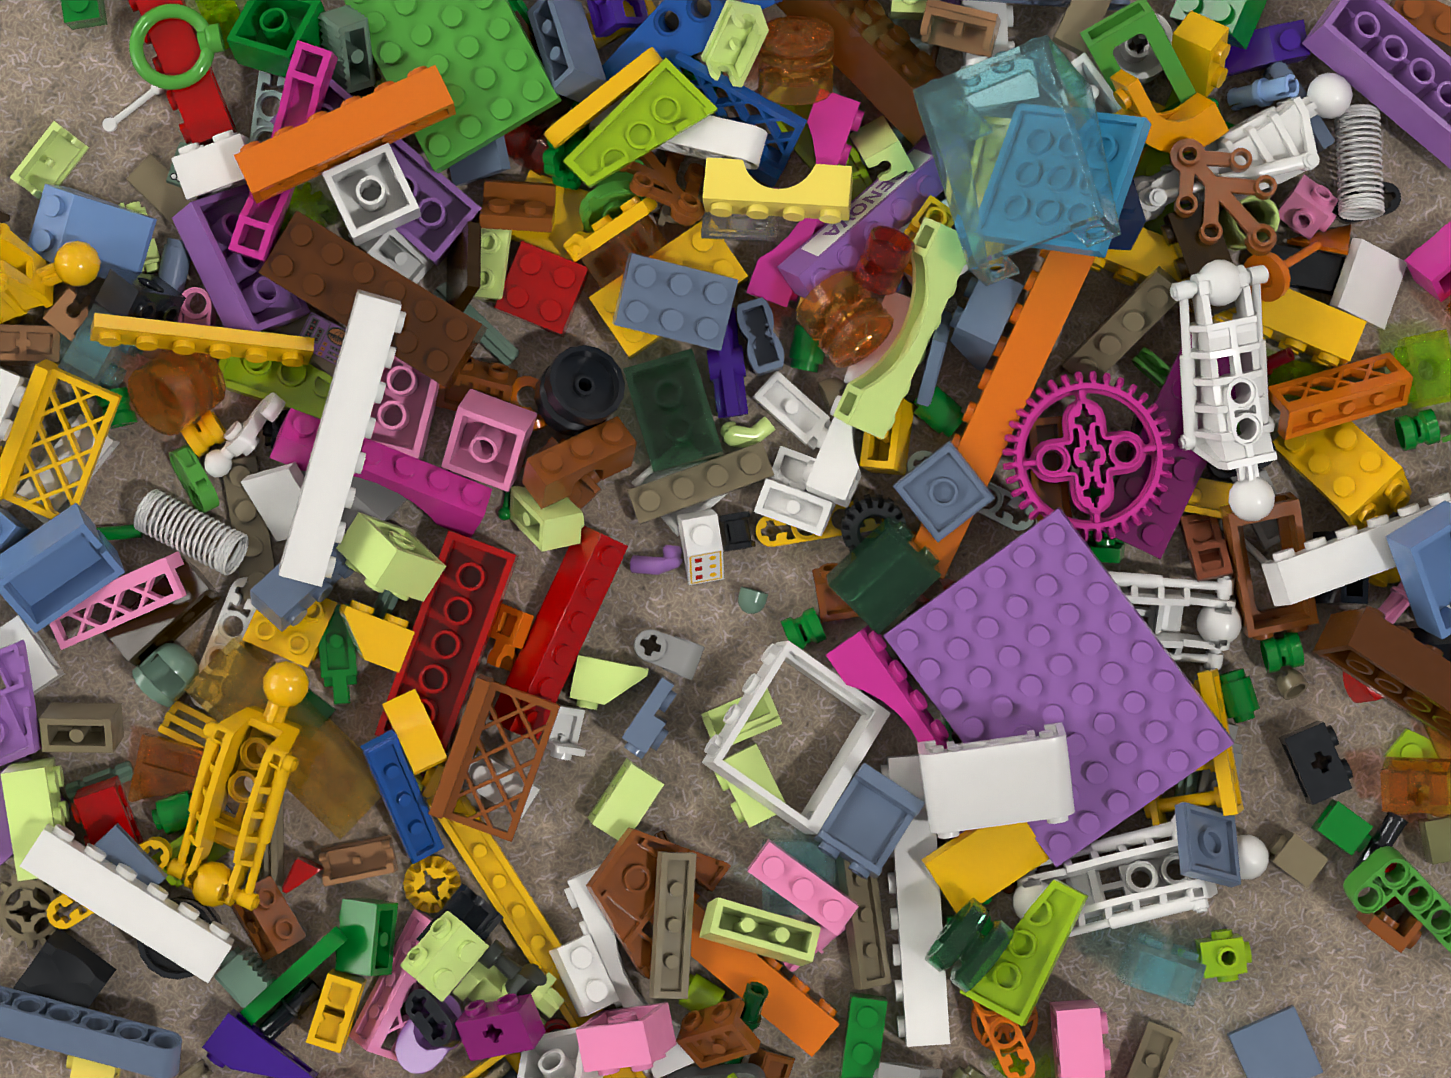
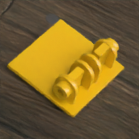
M328 598L322 602L315 601L307 609V614L300 623L295 626L290 624L283 632L256 609L242 640L308 668L311 660L315 661L319 655L318 645L338 603Z

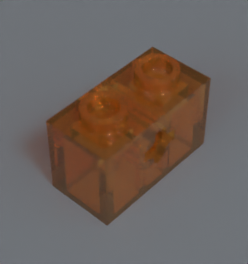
M648 214L581 259L602 289L624 274L629 252L650 257L668 242Z
M1385 758L1380 772L1382 812H1393L1397 815L1429 813L1435 817H1444L1451 814V759Z

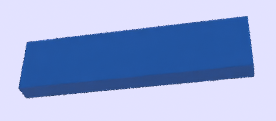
M391 729L361 745L360 748L410 862L415 864L443 849L444 845L431 815L428 814V807L397 734Z

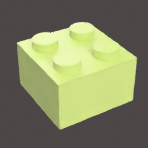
M358 512L344 534L341 544H338L336 547L346 558L345 564L366 577L364 582L367 586L380 593L388 590L396 597L405 601L410 597L424 602L446 568V565L408 529Z

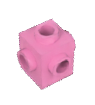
M1303 175L1279 207V217L1288 224L1292 231L1310 240L1318 229L1324 233L1337 216L1332 211L1339 200L1332 195L1328 188L1318 185L1309 177Z

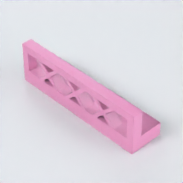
M179 551L116 578L51 622L49 625L60 649L68 648L186 596L185 589L175 568L184 565ZM164 573L174 592L166 597L151 591L155 578ZM147 581L145 588L139 586V584ZM130 589L142 595L138 609L133 610L121 605L125 590ZM116 595L114 601H112V600H110V599H107V598H110V597ZM149 598L155 600L154 602L147 604ZM96 603L112 608L108 622L102 623L90 618ZM86 608L84 615L78 612ZM118 611L125 614L116 618ZM66 616L81 621L77 636L68 639L60 619ZM88 625L95 627L93 629L86 631Z
M417 909L413 910L394 947L392 974L379 976L349 1034V1037L366 1051L397 1061L395 1051L397 1038L391 1049L383 1047L382 1044L387 1034L397 1030L399 1036L402 1028L410 1019L408 1014L401 1016L400 1009L410 993L417 989L427 990L400 967L410 949L419 943L416 939L433 920L429 915Z

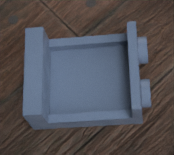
M863 763L857 769L820 831L813 839L820 843L818 849L835 860L840 856L851 863L848 869L859 877L867 880L870 876L874 879L882 872V867L913 818L923 808L925 802L866 763Z

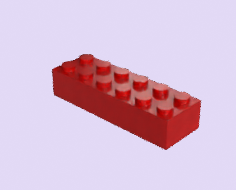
M449 530L438 558L446 565V568L425 601L421 604L412 629L415 633L399 673H396L387 701H390L416 689L446 755L519 555ZM384 709L374 734L376 736H380L391 729L393 730Z

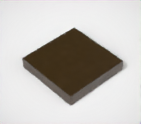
M469 221L447 255L446 302L462 312L465 311L479 290L481 280L480 223Z

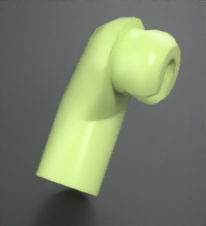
M764 416L750 428L737 426L735 421H728L722 425L720 433L724 437V442L729 446L745 448L761 442L776 429Z

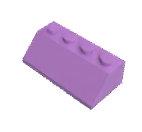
M247 184L190 202L173 216L172 220L224 328L271 333L310 313L304 300L259 273L264 262L234 253L228 249L240 212L251 192Z

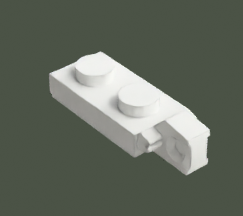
M776 371L753 396V399L812 450L816 448L822 429L824 427L829 429L831 425L830 417L779 371Z

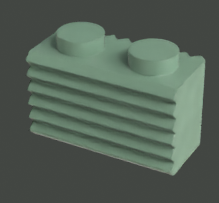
M351 5L320 13L318 16L321 20L319 25L322 26L320 31L323 33L321 35L323 39L321 44L325 46L323 49L332 51L338 58L331 79L348 93L374 86L376 79L368 17H364L358 10L351 8Z
M237 946L226 955L219 966L221 970L214 978L244 1009L277 979V974H272V968H267V963H262V958H257L258 953L253 952V947H247L242 951Z

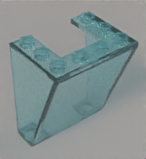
M1048 35L1030 39L1027 43L999 52L991 58L974 65L965 66L957 72L940 79H933L927 84L913 89L914 98L968 269L985 286L1019 274L1018 267L1008 256L1067 233L1073 232L1087 248L1121 235L1092 87ZM1095 227L1105 228L1104 230L1097 233L1087 232L1088 230ZM990 267H1003L1001 270L995 272L990 271Z

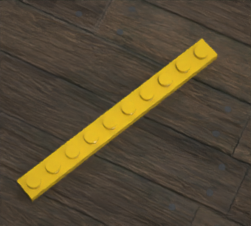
M467 795L458 799L454 812L468 817L478 812ZM434 796L426 800L430 807ZM481 816L476 818V820L484 822ZM444 817L442 819L438 818L494 908L504 917L502 919L530 964L538 965V968L545 975L549 972L556 978L551 987L565 1000L559 1009L570 1027H579L604 1010L600 1009L588 1016L578 1017L549 951L561 946L562 943L493 835ZM631 1067L619 1068V1072L603 1076V1078H647L643 1071L633 1072Z

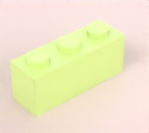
M718 897L707 903L699 938L797 966H804L813 962L821 927Z

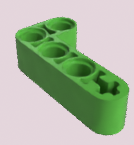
M1390 846L1380 847L1347 876L1343 885L1344 892L1358 911L1366 914L1375 913L1395 896L1451 953V904L1397 849ZM1397 863L1394 870L1385 873L1388 865ZM1420 886L1416 894L1408 896L1411 889ZM1370 887V891L1366 895L1358 897L1362 889ZM1443 910L1440 917L1431 919L1435 912Z

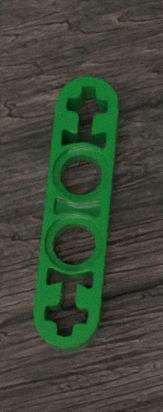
M336 925L250 1004L241 1010L240 1014L252 1026L344 944L348 938Z

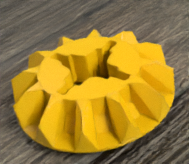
M428 856L408 868L403 885L406 898L415 909L430 914L437 913L443 908L461 886V879L458 870L449 860L440 856ZM425 870L433 879L446 878L437 887L439 899H437L435 894L433 895L431 890L426 892L424 890L418 891L426 883Z

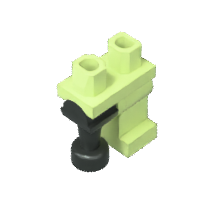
M497 939L452 992L462 1001L468 997L471 1001L484 1000L485 1002L495 1001L504 995L512 993L517 996L531 994L536 1007L548 1018H551L565 1001L551 987L556 981L552 974L548 972L545 975L536 964L520 966L503 954L506 947ZM541 1018L543 1025H545L546 1021Z

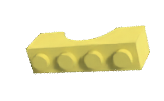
M706 158L703 188L705 212H710L718 217L746 214L753 219L779 216L788 221L795 222L802 221L805 218L819 219L829 224L839 223L841 220L849 221L853 185L852 166L815 164L810 174L799 184L789 188L774 189L756 182L746 170L743 160Z

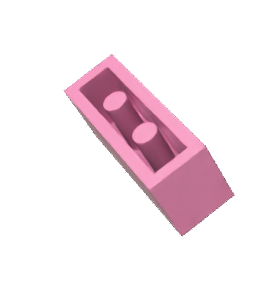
M770 839L767 840L748 867L750 874L836 936L839 935L859 907L856 901Z

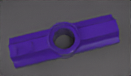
M733 307L731 308L721 351L711 348L706 349L710 381L714 383V397L718 418L748 415L744 377H746L742 345H739L737 319Z

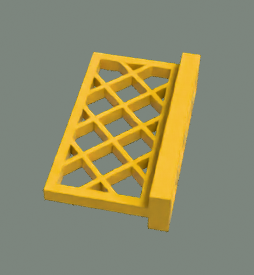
M45 359L34 366L0 457V501L5 499L51 520L59 515L60 512L54 510L49 499L50 496L65 491L70 506L75 503L79 506L81 505L122 396L58 368L59 364ZM60 379L71 384L77 398L61 404L55 392L58 380ZM81 389L90 393L83 395ZM96 395L110 401L105 415L94 419L86 399ZM51 401L54 407L48 409L49 403ZM79 402L87 422L71 428L63 408ZM56 411L64 431L48 437L42 422L45 415ZM102 421L101 427L98 429L96 423ZM89 426L95 442L93 447L81 451L73 432ZM39 433L41 440L35 442ZM67 435L75 454L59 460L51 441ZM44 444L52 463L36 469L30 454L34 447ZM90 453L88 461L86 462L84 455ZM77 458L83 474L80 480L69 484L61 464ZM27 466L29 472L23 474L25 467ZM54 467L62 487L46 492L38 473ZM32 477L39 496L31 499L16 493L20 480ZM78 486L74 495L72 488ZM42 500L44 505L37 503V501Z

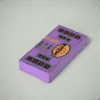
M311 312L299 336L315 338L313 353L336 365L346 329Z

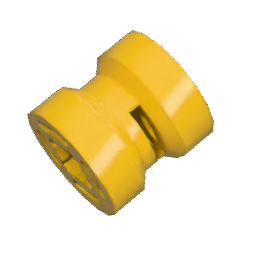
M211 409L203 413L200 420L195 424L188 423L180 428L183 437L199 458L209 453L212 445L222 444L227 441L224 438L226 429Z

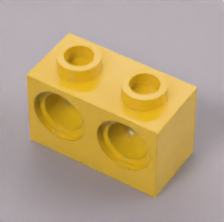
M334 968L328 972L306 1043L337 1053H341L344 1050L367 979L346 972L335 971Z

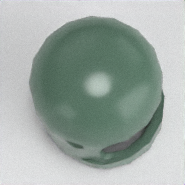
M171 642L159 646L149 657L132 670V674L136 684L143 693L157 703L170 708L196 682L199 676V666L195 658L184 647Z

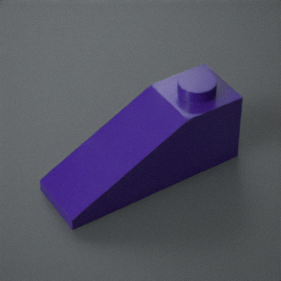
M1304 20L1254 30L1247 49L1230 45V51L1225 60V68L1228 69L1226 77L1267 69L1276 62H1286V65L1303 62L1310 55V50L1302 44L1307 37Z
M234 1008L228 1012L202 1047L208 1051L207 1058L221 1068H224L226 1065L232 1070L275 1078H316L319 1074L276 1040L271 1041L266 1038L259 1027L255 1024L251 1026Z

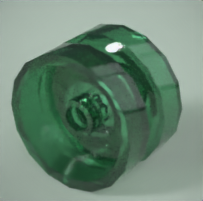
M975 898L969 900L949 920L925 956V961L939 972L949 969L955 963L950 973V980L965 993L970 991L988 973L1005 951L1015 933L1000 918L991 921L985 926L989 918V910Z

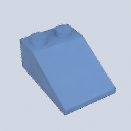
M45 184L28 246L46 261L53 263L60 247L68 242L81 241L89 243L98 253L101 264L97 277L106 279L110 269L142 273L157 219L70 187Z

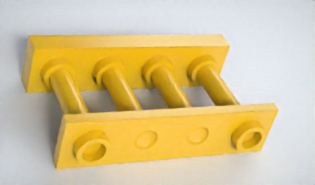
M1218 668L1197 673L1198 680H1194L1192 685L1230 735ZM1230 746L1196 770L1210 769L1211 773H1216L1218 786L1214 787V791L1163 798L1161 794L1145 805V815L1147 819H1152L1153 826L1167 822L1165 813L1175 811L1174 805L1182 802L1201 807L1216 805L1217 808H1222L1223 816L1236 815L1242 812L1244 807L1233 747Z

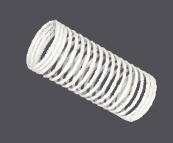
M1353 104L1341 116L1334 118V125L1336 126L1335 144L1337 145L1335 148L1337 151L1336 168L1338 169L1336 174L1338 175L1337 187L1339 188L1337 190L1339 194L1337 198L1339 200L1338 215L1343 219L1368 220L1380 217L1385 213V203L1383 202L1385 197L1382 196L1384 194L1382 190L1384 179L1381 177L1383 175L1381 171L1383 169L1381 165L1383 154L1381 153L1382 147H1380L1382 135H1380L1381 129L1379 128L1381 126L1379 122L1381 110L1374 105ZM1348 180H1349V181H1356V182H1351V183H1345V181H1348ZM1346 187H1357L1352 189H1345ZM1355 191H1357V192H1363V193H1359V194L1345 195V194H1347V193H1351V192H1355Z
M153 489L148 492L135 513L134 527L136 530L149 535L151 538H155L156 541H161V543L171 546L172 549H177L183 555H188V557L198 560L199 563H204L205 566L215 569L224 574V576L232 574L239 567L247 552L249 545L247 534L231 529V526L220 523V520L215 521L213 517L210 518L209 515H204L203 512L193 509L192 506L188 507L187 504L177 501L171 495L166 496V493L159 491V489ZM157 501L156 506H155V508H154V510H153L151 516H150L149 519L147 520V517H148V515H149V512H150L151 508L153 507L154 503ZM168 506V509H167V512H166L165 516L163 517L162 521H161L160 524L158 525V523H159V521H160V519H161V517H162V515H163V513H164L166 507ZM174 508L173 513H172V515H171V517H170L168 523H167V524L165 525V527H164V524H165V522H166L167 517L169 516L170 512H171L172 509ZM179 512L178 517H177L175 523L173 524V526H172L171 529L169 530V528H170V526H171V523H172L174 517H175L176 514ZM184 515V518H183V520H182V522H181L179 528H178L177 531L175 532V529H176V527H177V525H178V523H179L181 517ZM190 517L189 522H188V524H187L185 530H184L183 533L180 535L183 526L185 525L187 519ZM194 520H195V523H194V525H193V527H192L190 533H189L188 536L186 537L187 532H188L190 526L192 525V523H193ZM200 524V527H199V529H198L196 535H195L194 538L192 539V536H193V534H194L196 528H197L198 525ZM206 526L205 531L203 532L200 540L197 543L199 535L201 534L203 528ZM210 529H211V532H210V534H209V536H208L206 542L203 544L205 537L207 536L208 532H209ZM216 533V536H215L213 542H212L211 545L209 546V543H210L212 537H213L214 534ZM222 535V537H221V539H220V541H219L217 547H216L215 550H214V547H215V545H216L218 539H219L220 536ZM239 541L238 546H237V548H236V550H235L233 556H232V557L230 558V560L227 562V559H228L229 555L231 554V552H232V550H233L235 544Z

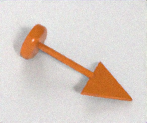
M1351 225L1329 229L1324 233L1322 231L1317 232L1310 240L1304 236L1287 239V244L1305 248L1284 261L1272 252L1264 256L1252 255L1247 258L1244 263L1245 268L1264 265L1268 269V281L1261 284V300L1273 302L1284 296L1290 287L1291 277L1288 268L1315 251L1322 250L1348 255Z

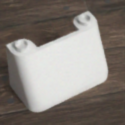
M1062 722L1044 725L1045 731L1039 732V736H1036L1034 730H1029L1026 735L954 744V741L947 742L948 749H944L943 745H936L935 740L917 742L930 832L937 833L940 839L957 837L960 835L959 831L1038 820H1047L1049 824L1068 821V815L1075 812L1067 738Z

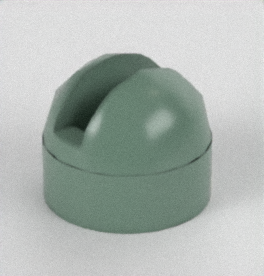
M741 586L738 604L742 611L747 614L758 613L764 608L768 593Z

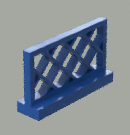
M679 51L673 65L680 72V67L694 74L697 80H690V82L696 88H702L705 96L718 108V111L715 112L717 115L715 117L756 126L755 124L766 123L771 134H767L758 169L746 170L757 180L774 188L791 158V154L807 120L745 86L742 88L733 86L729 78L723 74L720 75L718 81L714 80L710 76L706 65ZM718 86L725 90L728 97L718 98L712 87ZM744 104L755 106L760 114L750 115ZM734 106L739 117L729 118L723 107ZM776 121H782L795 129L794 131L781 132ZM769 143H777L780 150L772 147Z

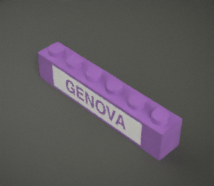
M932 130L906 153L915 170L909 173L906 170L888 181L875 180L851 201L849 221L841 220L835 224L826 223L777 266L793 292L811 302L817 303L918 213L930 194L936 198L970 168L971 161L957 138L937 130Z

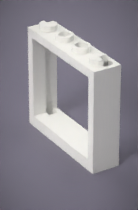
M790 641L776 642V644L772 643L761 657L763 665L758 673L752 674L742 688L744 695L738 705L733 704L725 714L723 722L726 724L720 734H715L707 743L704 749L707 755L702 763L802 833L818 834L891 713L858 689L846 685L841 677ZM784 661L861 714L801 814L723 761V758Z

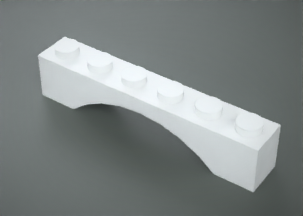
M888 289L884 299L878 298L871 316L875 321L871 330H865L858 345V350L862 352L857 363L849 365L844 383L848 384L864 374L890 348L904 323L909 309L910 297ZM837 395L830 415L833 416L842 396ZM836 417L833 418L829 429L825 427L822 429L816 445L820 451L815 461L810 460L803 474V480L806 481L805 487L809 494L848 508L861 478L856 458V428Z
M600 865L569 878L567 881L569 888L564 889L572 909L577 907L580 909L584 918L583 921L579 922L583 935L590 934L596 945L598 954L619 998V1001L614 1003L616 1008L620 1006L625 1008L649 1005L635 989L627 975L619 953L617 936L586 887V884ZM672 1020L675 1039H677L681 1025ZM676 1042V1045L665 1053V1058L656 1060L653 1063V1067L644 1070L646 1074L652 1072L654 1078H661L694 1063V1061Z

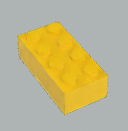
M708 217L649 256L650 258L738 279L737 287L748 280V275ZM622 274L588 298L631 360L663 337L616 326L612 323L624 275Z

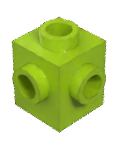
M1232 929L1211 931V937L1195 939L1199 973L1203 978L1217 977V982H1231L1239 980L1238 974L1248 973L1247 963H1252L1250 944L1248 941L1244 942L1243 937L1238 933L1233 934ZM1228 951L1227 958L1222 960V954Z

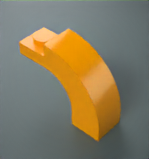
M1122 69L1110 77L1116 89L1113 92V96L1122 107L1115 114L1146 117L1151 123V127L1145 143L1157 150L1170 153L1176 142L1186 138L1194 139L1205 147L1229 131L1216 103L1199 93L1194 94L1172 110L1156 112L1138 78Z

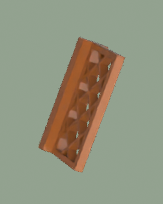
M480 674L476 678L428 814L440 819L444 817L512 842L561 705L496 682L493 678ZM496 692L511 696L517 710L499 718L492 704ZM518 699L529 702L530 704H527L522 707ZM536 705L551 710L547 723L535 730L532 729L524 712ZM490 712L494 720L485 724ZM520 714L528 733L510 741L501 722ZM496 724L505 743L486 751L480 738L482 731ZM543 731V734H542V737H541V740H540V743H539L538 740H537V738H536V736H535V734H537V733ZM530 737L537 751L533 759L521 764L512 745ZM478 745L481 755L474 757ZM507 748L516 767L497 774L489 756ZM484 758L492 778L474 785L468 772L470 765ZM531 765L528 776H526L523 768ZM518 771L523 780L524 787L522 792L509 798L500 779ZM466 779L469 788L461 792ZM495 782L503 801L485 808L477 789ZM472 792L480 811L469 817L454 812L458 799ZM519 799L516 810H514L511 802ZM506 805L512 817L508 831L495 827L488 813ZM483 815L486 823L476 820V818Z

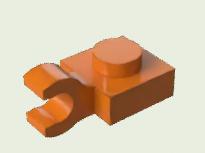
M501 604L490 637L496 639L488 654V664L508 671L512 670L517 659L515 647L523 648L534 615L512 606Z

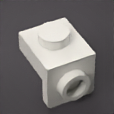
M561 705L546 746L547 749L551 750L550 756L562 760H571L572 755L585 757L586 749L577 745L585 710L579 707Z

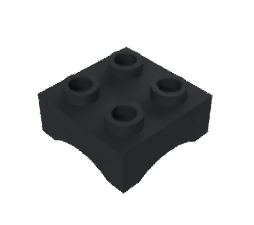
M57 928L45 942L13 989L88 1009L117 969L62 929Z

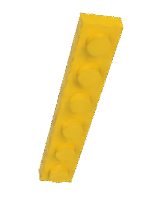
M94 313L90 333V341H97L101 345L108 347L124 344L136 346L144 351H153L160 348L173 350L174 353L180 355H190L196 352L209 354L216 359L240 357L246 358L247 361L252 363L276 361L282 362L283 365L288 367L308 365L314 352L315 338L100 313Z

